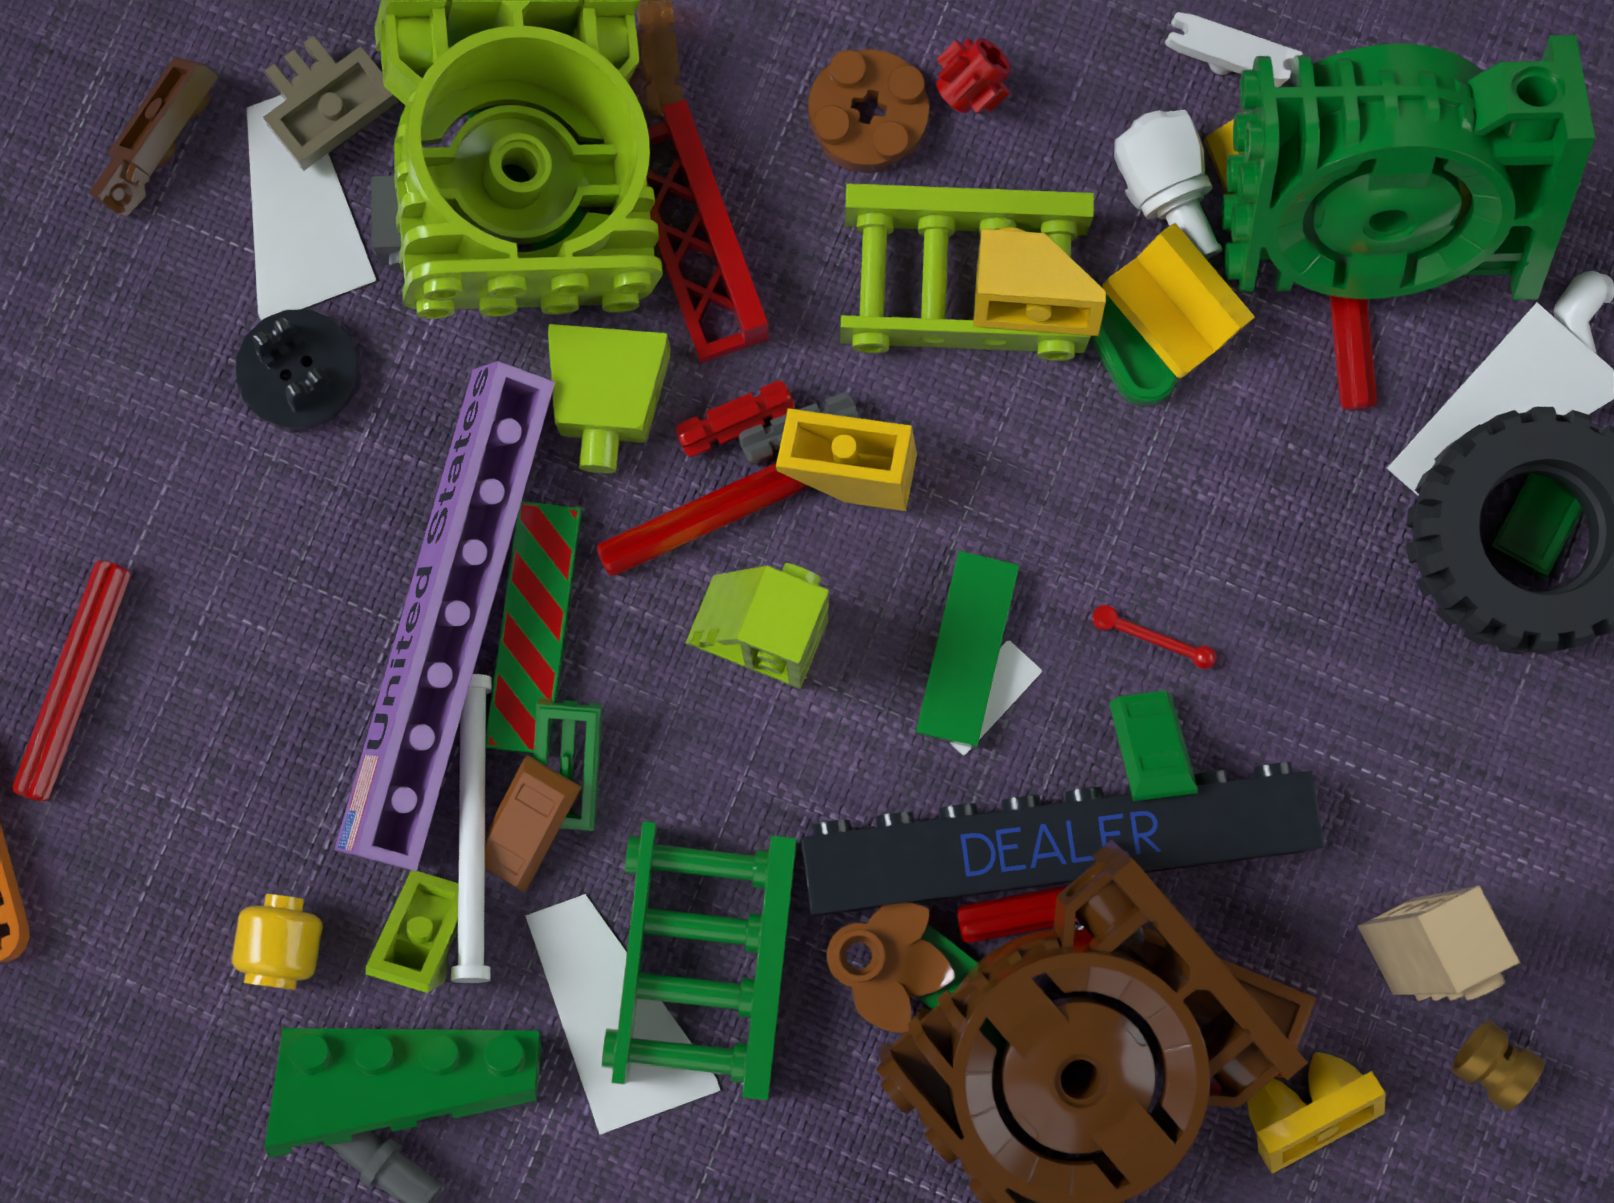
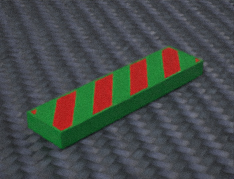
M521 501L516 520L485 748L488 750L534 755L536 704L539 698L552 699V703H557L583 514L581 508ZM551 718L550 750L555 721L553 718Z

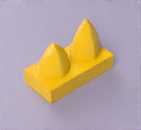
M1315 1052L1308 1073L1309 1093L1313 1101L1312 1103L1306 1105L1294 1091L1275 1078L1247 1100L1250 1119L1257 1134L1258 1152L1271 1174L1385 1114L1386 1093L1372 1071L1362 1075L1354 1066L1341 1058Z

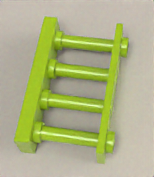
M846 183L845 226L857 227V231L863 234L860 316L841 315L840 344H852L854 351L868 354L889 351V346L1038 351L1037 356L1039 358L1051 361L1069 360L1075 357V353H1084L1091 335L973 327L974 320L946 319L948 238L954 235L955 231H978L981 236V229L999 230L1013 227L1022 229L1025 232L1045 233L1071 258V241L1076 240L1078 235L1087 236L1093 219L1094 193ZM894 228L918 229V233L924 236L921 318L884 317L887 234L892 233Z

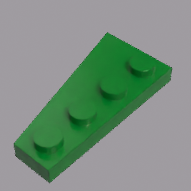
M283 1028L265 1140L267 1155L269 1158L292 1154V1147L323 1141L325 1146L353 1141L352 1134L390 1127L392 1132L418 1127V1120L445 1114H451L455 1119L537 1101L542 1044L540 1030Z

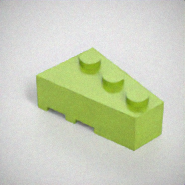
M789 563L784 564L782 571L766 565L713 575L685 644L801 689L828 622L829 590L819 586L821 581L819 575Z

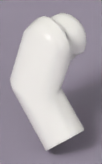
M1593 270L1581 273L1573 278L1554 306L1555 319L1595 354L1597 352L1589 321L1604 302L1610 303L1613 300V280L1608 275L1600 274Z

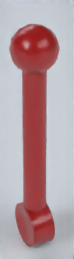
M1108 605L1099 606L1093 612L1092 623L1099 631L1105 632L1112 628L1188 657L1192 659L1195 666L1199 669H1210L1216 663V652L1210 646L1202 645L1196 648L1117 617L1115 609Z

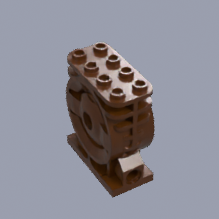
M1112 840L1092 856L1096 862L1057 895L1054 929L1026 934L996 948L968 973L953 993L946 990L937 998L939 1005L923 1019L919 1015L907 1024L909 1031L894 1044L887 1041L878 1049L881 1064L876 1069L884 1080L880 1083L884 1091L904 1114L907 1115L914 1108L920 1113L919 1119L927 1129L924 1133L925 1137L949 1165L958 1158L963 1163L961 1165L962 1169L971 1180L968 1186L981 1203H1127L1125 1200L1150 1189L1178 1165L1199 1132L1207 1105L1239 1108L1279 1073L1288 1081L1308 1063L1135 860ZM1075 918L1084 928L1081 930L1074 929ZM1146 922L1166 942L1165 956L1153 967L1135 951L1122 944ZM1046 972L1063 992L1090 991L1109 995L1132 1007L1147 1021L1157 1037L1164 1062L1163 1092L1151 1113L1147 1110L1151 1103L1155 1086L1154 1062L1148 1044L1133 1022L1115 1007L1096 999L1067 997L1052 1001L1033 977ZM1196 989L1207 990L1223 1009L1218 1016L1201 1030L1190 1010L1183 1002ZM986 1017L1007 1040L1000 1066L1001 1086L1007 1105L1019 1125L1036 1141L1054 1150L1067 1153L1103 1151L1079 1158L1054 1159L1027 1147L1010 1132L998 1113L993 1097L992 1069L997 1050L979 1030ZM1082 1059L1092 1063L1091 1075L1083 1084L1070 1087L1060 1082L1062 1070L1070 1062ZM1213 1077L1216 1081H1210V1078Z

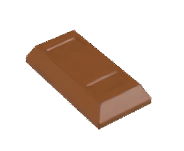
M526 755L485 833V869L525 893L582 787L531 756Z

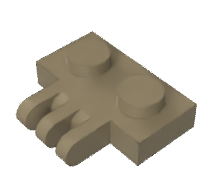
M311 36L303 42L309 56L316 61L308 67L295 50L284 56L286 63L295 73L296 77L288 81L282 70L275 64L264 70L270 82L285 101L263 116L269 129L303 171L400 101L384 87L382 71L361 46L336 64L314 36Z

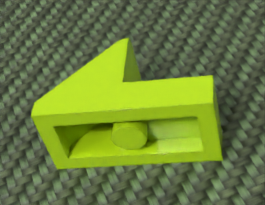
M411 870L366 965L365 974L425 993H429L444 984L449 950L458 932L459 883Z

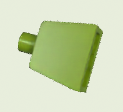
M549 324L548 340L551 380L555 382L552 394L556 427L561 436L582 438L579 468L581 470L603 474L615 473L619 441L643 443L648 439L670 360L671 349L667 333Z

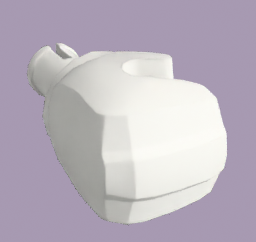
M1158 110L1143 114L1134 120L1132 126L1116 138L1114 143L1115 161L1128 186L1125 193L1138 210L1142 209L1146 219L1158 217L1159 219H1166L1169 226L1176 223L1208 260L1222 251L1220 243L1218 244L1200 205L1204 195L1210 192L1213 187L1208 176L1204 175V149L1195 124L1186 110L1169 112Z

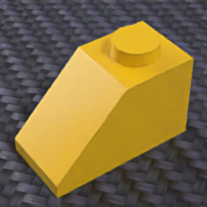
M1013 227L999 230L981 229L973 327L1099 335L1106 302V291L1045 233L1025 232L1022 229Z
M788 408L776 469L784 475L845 503L906 511L917 457L913 429L911 425Z

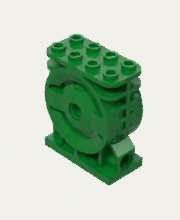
M1549 35L1541 61L1499 62L1484 72L1466 58L1455 53L1417 44L1394 43L1360 47L1329 56L1313 64L1310 55H1296L1293 59L1290 78L1280 87H1275L1271 57L1256 56L1252 70H1242L1240 104L1241 109L1245 110V113H1235L1233 144L1234 151L1238 152V154H1229L1227 159V189L1232 194H1222L1221 229L1222 231H1231L1233 243L1226 244L1225 249L1226 280H1236L1239 292H1253L1259 260H1271L1276 292L1291 291L1294 281L1305 288L1326 295L1354 299H1378L1418 293L1443 285L1461 276L1509 275L1513 300L1538 299L1595 141L1576 35Z

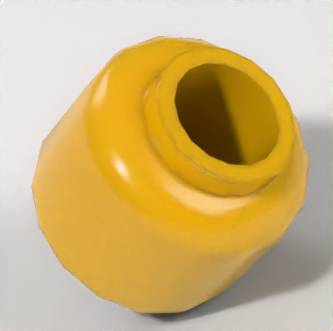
M266 894L264 906H249L240 912L231 963L236 970L245 973L244 983L296 990L297 981L309 979L314 975L323 927L321 920L317 916L302 912L304 899Z

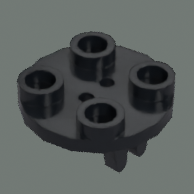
M310 309L284 310L264 318L245 336L236 356V383L244 402L264 422L277 426L280 430L287 433H296L301 430H310L332 421L350 403L351 398L358 393L361 386L359 357L350 336L332 318ZM312 359L313 363L309 367H304V361ZM291 372L292 377L284 381L282 379L283 374Z

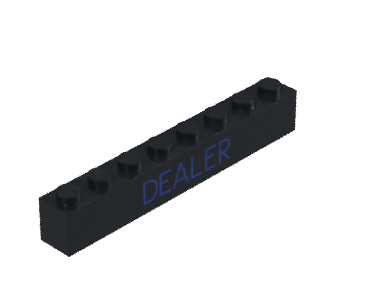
M1281 762L1253 767L1255 778L1230 781L1229 770L1194 774L1197 793L1133 801L1128 783V795L1104 798L1103 787L1081 788L1066 791V803L1041 806L1040 795L1020 796L1002 800L1003 811L978 814L977 803L959 804L939 808L940 819L915 822L913 811L897 812L876 816L877 827L852 830L850 820H836L813 824L814 836L801 837L811 917L876 909L884 905L899 903H921L1072 883L1096 862L1092 856L1110 840L1131 856L1145 873L1318 850L1324 848V841L1312 771L1293 773L1292 762Z

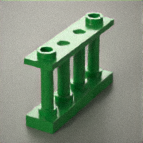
M642 821L641 836L629 835L625 873L636 874L618 1029L606 1028L602 1068L613 1069L611 1083L616 1084L628 1083L630 1064L731 1075V1082L743 1083V1098L768 1100L797 838L771 836L770 849H757L756 855L657 845L658 827L656 823ZM653 870L753 881L752 887L765 889L762 914L749 913V919L650 909L648 907ZM645 934L746 945L745 952L758 953L755 979L742 977V984L641 973ZM645 999L739 1010V1017L751 1018L748 1044L735 1042L734 1049L633 1038L637 1000Z

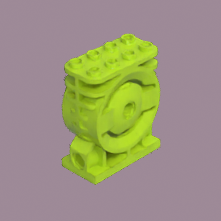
M381 0L374 30L376 51H381L383 84L388 91L405 104L394 142V183L398 202L396 228L397 232L401 235L399 262L401 270L404 271L405 280L402 295L404 306L415 309L418 317L440 319L452 316L455 310L479 309L480 314L483 316L500 317L517 312L519 307H541L542 312L545 314L559 315L574 312L579 309V305H602L603 310L606 312H627L637 309L640 306L639 300L646 298L653 291L663 276L661 259L654 256V246L659 240L658 224L650 218V210L655 204L654 189L648 187L646 181L650 156L649 135L642 108L635 93L628 84L639 63L635 12L640 0ZM493 105H503L484 110L470 118L457 132L450 147H422L441 143L453 125L475 110ZM574 138H575L577 141L588 142V143H596V144H592V145H578V144L576 143V141L574 140ZM509 164L518 165L528 173L530 180L522 183L514 182L504 174L502 166ZM578 206L612 207L611 215L587 212L579 226L569 236L553 246L532 252H517V244L539 243L561 231L571 220Z

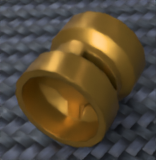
M1487 1020L1463 1044L1453 1061L1451 1072L1467 1084L1480 1083L1487 1090L1488 1099L1502 1110L1509 1112L1531 1091L1543 1071L1545 1062L1544 1059L1529 1048L1518 1049L1514 1045H1510L1507 1032L1491 1020Z

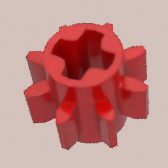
M967 38L963 43L956 39L936 59L944 68L938 74L939 78L936 81L937 89L943 99L952 108L961 113H969L972 109L977 114L984 109L991 112L1010 94V90L1003 84L1011 71L1010 63L1004 53L994 43L985 38H978L975 42Z

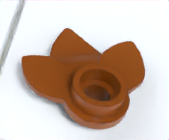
M910 902L884 905L871 917L867 924L853 923L844 926L834 934L827 949L829 969L838 981L852 987L853 999L858 1013L869 1023L893 1033H906L909 1031L907 1024L911 1021L910 997H919L935 992L954 979V971L942 952L932 944L920 939L928 923L929 909ZM854 943H864L871 950V961L863 968H854L847 961L846 952Z

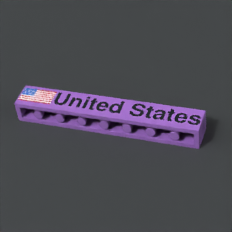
M499 361L472 370L334 849L335 851L413 871L418 869L555 384L554 381Z

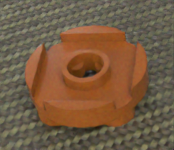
M844 50L837 53L832 58L830 64L817 76L811 88L808 102L809 125L812 134L814 132L815 138L822 146V151L832 162L845 169L860 173H876L888 169L889 164L899 162L905 156L907 159L918 149L925 136L929 118V99L921 72L917 68L910 66L900 57L881 50ZM866 98L877 100L878 107L886 110L884 117L874 116L870 124L859 122V111L852 109L855 103L864 102Z

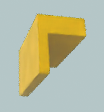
M1176 223L1162 231L1134 260L1111 275L1102 284L1106 294L1178 378H1183L1221 349L1255 318Z

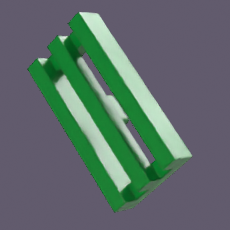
M539 698L536 704L534 759L549 767L551 718L562 719L560 774L573 781L576 721H586L582 814H572L571 807L560 829L594 831L597 818L603 703L590 702L589 705H577L578 701L565 700L564 703H552V699Z

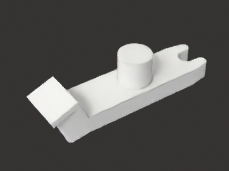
M1181 12L1175 14L1171 24L1173 27L1183 30L1185 34L1181 35L1171 32L1165 41L1166 46L1181 54L1208 62L1212 71L1219 75H1226L1232 71L1241 74L1242 70H1252L1256 56H1270L1275 87H1280L1290 78L1294 57L1296 55H1303L1301 51L1196 15Z

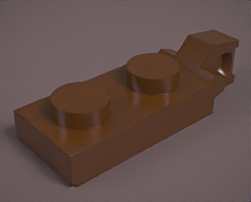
M173 58L107 153L113 159L89 194L107 209L127 218L146 197L144 184L150 180L149 176H151L155 169L164 166L174 154L177 146L175 139L188 120L196 118L207 106L211 96L209 90L219 76L203 63Z

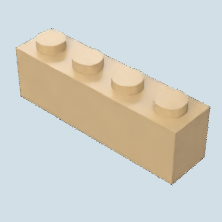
M1480 886L1412 898L1358 925L1392 994L1415 995L1417 1001L1429 997L1436 1001L1448 996L1450 1001L1463 996L1467 1000L1475 999L1502 986L1505 980L1500 972L1520 963Z

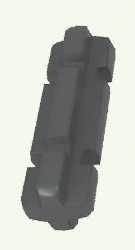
M845 392L825 399L824 406L818 407L814 403L798 409L859 418L853 399L849 393ZM787 414L770 420L771 426L763 428L762 424H759L739 434V442L749 464L755 465L773 458V452L780 449Z

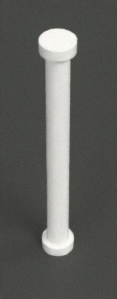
M472 674L460 716L458 966L451 967V981L456 983H483L490 981V966L484 965L486 694L492 692V678L481 674Z

